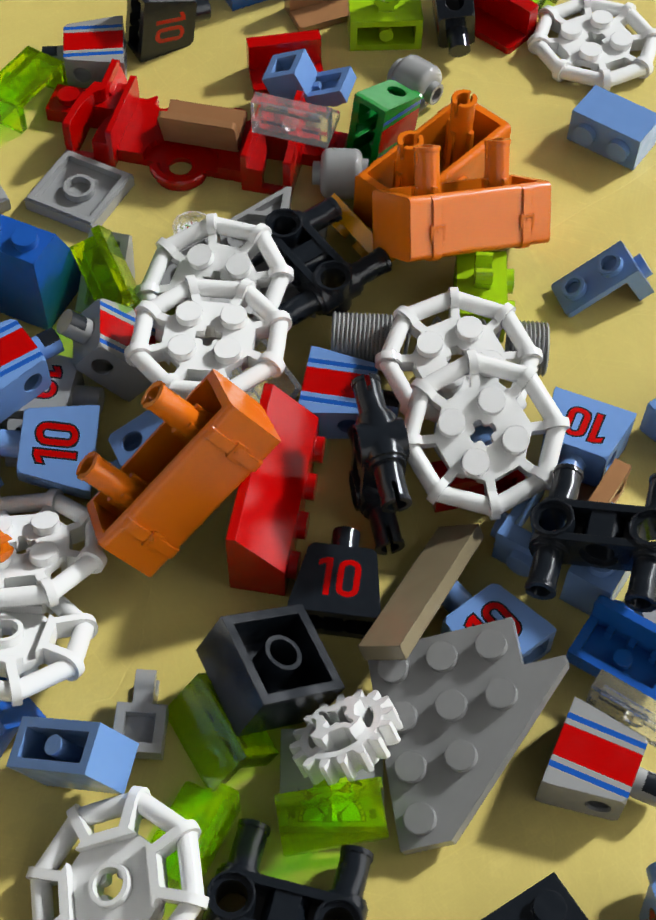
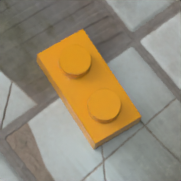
M333 193L330 197H333L339 204L342 211V220L331 225L344 238L351 233L357 240L352 247L361 257L373 252V231L340 197ZM389 257L392 263L395 258Z

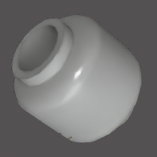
M410 54L404 58L397 59L387 74V80H395L411 90L420 92L425 99V107L429 104H436L442 96L444 87L441 84V70L418 55Z
M326 148L322 152L321 161H313L312 184L320 185V191L324 198L335 193L341 199L354 200L355 176L369 166V159L363 158L361 151L356 148Z

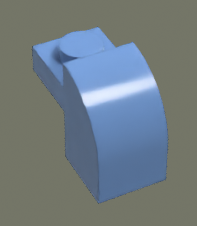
M304 48L273 55L262 81L275 103L287 113H289L296 91H304V98L310 111L309 121H318L321 119L326 106L335 107L342 103H347L357 77L351 66L318 72Z

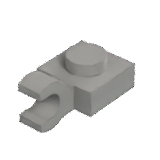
M137 669L132 702H117L113 729L139 743L135 756L136 759L163 760L169 709L167 705L157 704L160 681L156 680L157 670Z

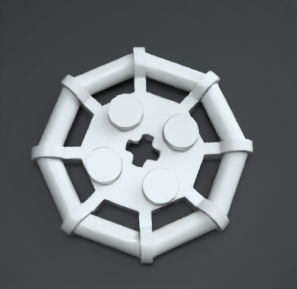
M570 0L555 6L545 5L539 10V20L533 35L527 40L528 50L542 60L552 72V78L558 82L567 80L589 86L597 85L610 91L611 87L635 78L645 79L654 70L656 28H652L636 11V5L631 2L621 4L607 0ZM577 13L581 14V16L569 20L564 19ZM629 24L637 34L632 35L625 26ZM549 30L558 33V38H548ZM641 50L640 56L637 58L630 54V51ZM583 66V67L591 68V70L583 69V68H581V67Z
M210 213L206 215V219L167 239L161 237L155 243L157 249L142 283L135 288V296L139 301H150L184 282L185 276L193 274L196 279H220L223 281L241 282L247 278L255 282L256 289L259 291L261 288L268 287L265 297L279 308L288 284L294 280V269L286 264L271 236L272 229L266 224L253 225L221 218L216 213ZM220 235L246 240L247 242L241 248L221 244ZM208 237L207 245H194L192 248L189 249L187 255H183L181 252H179L180 250ZM259 252H261L269 267L268 271L257 272L251 262ZM171 260L177 265L170 284L160 285ZM201 297V300L206 302L230 303L232 300ZM249 305L245 308L247 317L253 322L264 320ZM155 329V338L161 343L164 332ZM209 337L202 339L203 345L209 346L213 340L219 339Z
M194 274L185 276L184 282L150 301L142 300L135 307L134 312L137 317L131 341L124 350L127 364L136 367L152 384L156 381H162L166 384L165 386L183 399L189 395L212 369H215L229 380L232 377V371L241 366L242 371L250 368L229 380L244 392L249 391L270 377H279L285 370L286 365L283 357L287 332L292 327V320L288 312L279 310L257 290L256 284L252 280L245 278L241 282L196 279ZM201 297L226 298L232 300L230 301V303L206 302L202 301ZM249 305L264 320L253 322L247 317L245 308ZM177 306L175 314L171 316L165 314V312ZM152 328L164 332L161 343L149 345ZM209 337L219 339L213 340L209 346L203 345L202 339ZM268 338L266 351L263 353L255 351L256 341ZM165 361L169 366L171 362L176 367V371L174 373H167L158 362Z
M449 287L447 292L408 307L400 305L393 312L395 319L382 350L375 355V367L381 370L401 405L400 412L406 415L412 393L410 384L403 371H412L415 377L422 379L448 365L447 361L451 359L452 355L464 356L466 350L476 349L477 354L527 367L532 364L537 368L543 362L542 350L535 347L515 314L516 307L509 302L502 305L461 292L458 287ZM446 310L449 311V319L427 327L420 322V320ZM460 310L467 311L492 320L487 325H483L482 322L474 316H464L461 318ZM504 329L517 351L505 352L496 334ZM409 333L417 339L413 354H400L399 352L406 335ZM479 373L481 386H494L509 393L516 384L512 382L511 387L506 388L499 383L500 378ZM465 375L436 392L442 397L450 399L469 388L468 376ZM525 389L517 398L523 410L527 407L525 400L527 392ZM428 403L424 419L437 423L440 412ZM481 424L474 425V428L481 426Z
M476 349L466 350L464 356L422 379L417 377L410 384L412 393L404 419L409 441V459L407 461L428 495L426 500L433 505L439 502L487 515L490 520L501 519V514L543 490L550 491L554 476L553 471L558 464L565 432L570 428L569 417L562 415L537 375L538 368L532 364L527 367L477 354ZM479 373L515 382L516 384L509 393L494 386H481ZM463 376H468L469 388L446 400L436 392ZM524 389L542 416L543 421L530 422L518 403L517 398ZM429 403L440 412L435 433L420 435ZM481 424L483 427L490 426L494 432L490 436L492 444L486 446L482 441L474 443L471 440L470 436L475 432L474 425ZM545 434L538 466H535L525 458L532 435ZM433 447L436 449L448 469L441 479L422 449ZM519 470L528 477L502 493H497L495 482L510 473ZM456 477L477 480V483L484 484L485 496L449 485Z
M50 488L45 493L0 496V530L13 538L7 542L10 546L14 547L12 555L6 561L0 563V608L46 604L49 608L59 604L60 597L88 576L102 572L107 564V557L104 554V549L97 542L87 507L64 496L63 491L57 488ZM38 511H39V513H34V514H24V515H14V516H10V515H9V514H18V513H28V512H38ZM59 514L74 521V523L65 525L60 522ZM85 540V547L81 551L73 550V544ZM21 550H26V553L17 554ZM61 567V573L52 579L51 574Z
M64 595L59 598L58 605L50 608L46 604L0 608V677L7 678V680H0V701L11 702L12 707L21 706L24 699L62 681L77 680L85 672L84 659L91 639L98 633L95 617L91 614L83 613ZM45 613L49 614L48 618L44 616ZM3 635H10L9 637L2 638ZM71 637L67 649L55 645L57 639ZM42 664L48 665L42 669H39V666Z
M133 786L127 793L88 805L80 806L79 804H74L66 811L67 819L36 865L29 866L26 874V879L30 880L32 920H162L166 903L177 904L168 920H195L201 910H207L210 899L204 894L198 842L202 830L196 820H186L151 796L150 790L142 786ZM121 817L119 826L97 833L94 832V825ZM141 819H147L166 833L155 842H149L138 834ZM79 838L80 843L75 849L80 852L72 865L66 862L61 871L58 870ZM176 850L181 890L169 888L166 858ZM117 873L118 878L123 880L120 892L115 898L104 895V887L111 885L112 875ZM58 885L60 915L54 919L52 886Z

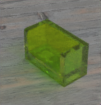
M27 46L0 71V124L22 134L27 129L23 107L45 86L55 90L57 84L68 85L64 61L30 46Z

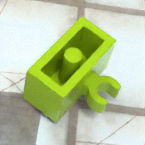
M348 0L347 26L350 51L421 49L424 21L421 0Z
M476 251V253L456 255L453 287H458L461 292L502 305L509 302L515 307V301L508 300L507 295L512 294L514 288V269H507V251ZM460 310L461 318L464 316H474L479 320L483 318L487 324L492 320L483 316H479L467 311ZM504 329L501 330L499 342L504 341Z

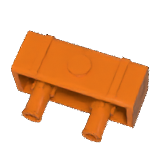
M462 89L455 91L448 106L438 111L435 116L415 131L409 130L400 133L396 146L380 158H377L370 166L355 176L353 211L368 227L373 229L372 192L378 189L414 185L413 146L432 144L441 146L440 182L484 178V139L510 138V124L479 105L475 93L471 95L470 99V90Z
M510 138L484 139V178L440 182L441 146L432 144L413 146L414 185L378 189L372 192L373 249L380 247L385 250L389 257L405 262H414L421 260L436 261L442 257L476 253V251L485 252L506 248L521 249L528 248L534 244L548 243L550 240L551 183L536 178L515 174L509 175Z
M212 369L185 399L165 386L166 384L162 381H156L149 386L142 397V407L154 413L164 422L120 469L102 458L96 451L88 453L77 467V478L99 490L86 504L98 544L148 577H152L168 559H172L180 551L182 544L251 472L257 471L263 464V460L281 442L263 407L215 369Z

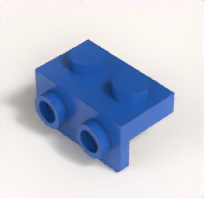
M599 595L594 602L590 617L567 651L566 657L568 662L654 710L656 707V624L635 613L624 602L611 600L604 595Z

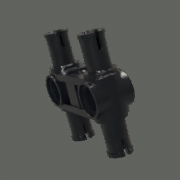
M330 196L304 212L281 208L272 211L265 219V224L272 229L271 236L286 264L294 269V280L291 283L300 292L280 304L278 308L289 313L293 323L292 327L313 314L332 317L334 311L337 313L344 311L346 313L350 310L352 299L361 295L365 284L384 273L392 271L391 260L382 248L374 249L373 252L351 264L346 262L318 233L327 226L342 220L341 208L337 201ZM259 252L251 262L256 267L265 262V259L261 252Z
M369 373V386L366 385L364 374L355 377L351 382L359 416L356 419V423L347 430L352 446L349 485L355 510L360 511L370 521L377 554L387 555L386 545L390 544L392 554L401 551L405 547L396 512L404 511L412 505V499L405 481L406 465L409 459V441L403 418H396V414L386 407L380 376Z
M568 463L557 465L553 471L554 476L549 496L539 502L530 514L532 533L528 548L533 559L528 579L524 586L525 592L536 599H553L556 596V587L562 564L631 571L629 586L624 599L625 605L638 612H652L656 610V541L649 542L650 540H656V473L649 477V488L645 506L577 500L581 482H583L584 478L583 470L578 466Z
M239 819L238 829L228 862L222 863L217 868L215 877L207 887L206 896L210 899L207 910H204L202 920H366L368 907L366 900L363 899L374 854L361 846L352 844L342 845L332 888L326 891L262 875L258 870L267 837L270 835V827L254 819ZM230 893H238L247 900L245 905L235 912H226L220 909L218 904L225 895Z

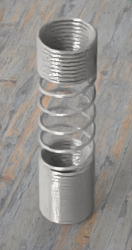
M334 311L332 316L331 351L375 363V355L382 350L395 319L394 315H388L387 313L385 315L383 313L381 315L379 313L371 315L370 312L368 314L366 312L364 314L361 312L354 314L353 312L345 313L344 311L337 313ZM436 316L431 325L441 322V319ZM481 318L480 321L483 325H487L486 321ZM524 320L521 322L522 326L535 347L542 350L543 362L537 366V375L543 377L547 372L549 361V324L546 321L543 323L542 321L530 322L528 320L526 322ZM501 331L496 334V337H497L498 340H499V336H500ZM409 333L406 335L403 354L408 352L411 337ZM506 334L505 352L517 351Z

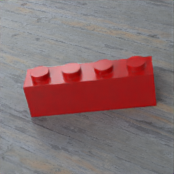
M264 383L259 404L265 410L281 442L263 460V464L257 471L251 472L238 487L225 539L230 588L286 596L289 579L296 580L300 570L301 552L295 550L297 540H306L310 512H305L304 508L306 500L314 501L318 474L312 473L314 462L321 464L323 462L326 437L319 436V418L274 384Z

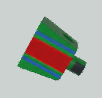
M390 79L357 92L354 95L346 148L360 150L362 157L369 159L370 166L373 161L397 145V138L400 133L409 130L415 131L418 113L425 108V99L422 94Z

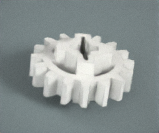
M357 689L353 696L345 698L343 693L339 694L335 704L329 706L326 703H322L313 715H306L303 719L307 726L294 730L293 735L297 741L290 744L289 749L293 754L292 758L304 778L309 777L314 785L319 784L325 779L329 786H334L340 778L345 776L349 782L355 781L357 771L364 769L371 773L375 770L374 765L379 759H388L391 754L387 746L400 742L401 738L397 731L403 728V724L388 696L381 697L378 690H373L365 696L362 689Z

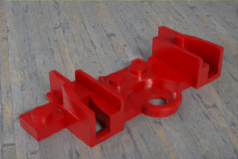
M116 59L111 60L102 81H94L88 88L57 84L45 108L47 120L62 123L66 150L112 167H116L118 161L149 166L150 172L162 187L172 191L192 190L200 186L206 177L241 182L242 190L272 195L288 186L292 187L293 193L302 165L313 166V161H321L323 150L326 148H346L348 133L308 127L310 111L304 98V91L297 90L288 114L283 113L281 110L269 109L268 98H261L255 117L246 121L239 152L164 141L157 118L159 111H167L168 108H159L158 96L149 99L140 98L137 76L130 75L127 82L120 66V60ZM90 128L97 129L92 139L93 152L80 150ZM267 159L283 161V186L264 183ZM179 162H185L192 166L188 173L182 175L172 173L169 168L171 165Z

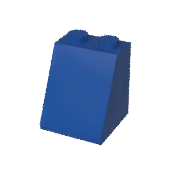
M0 214V313L47 330L53 327L77 294L83 261L56 234Z

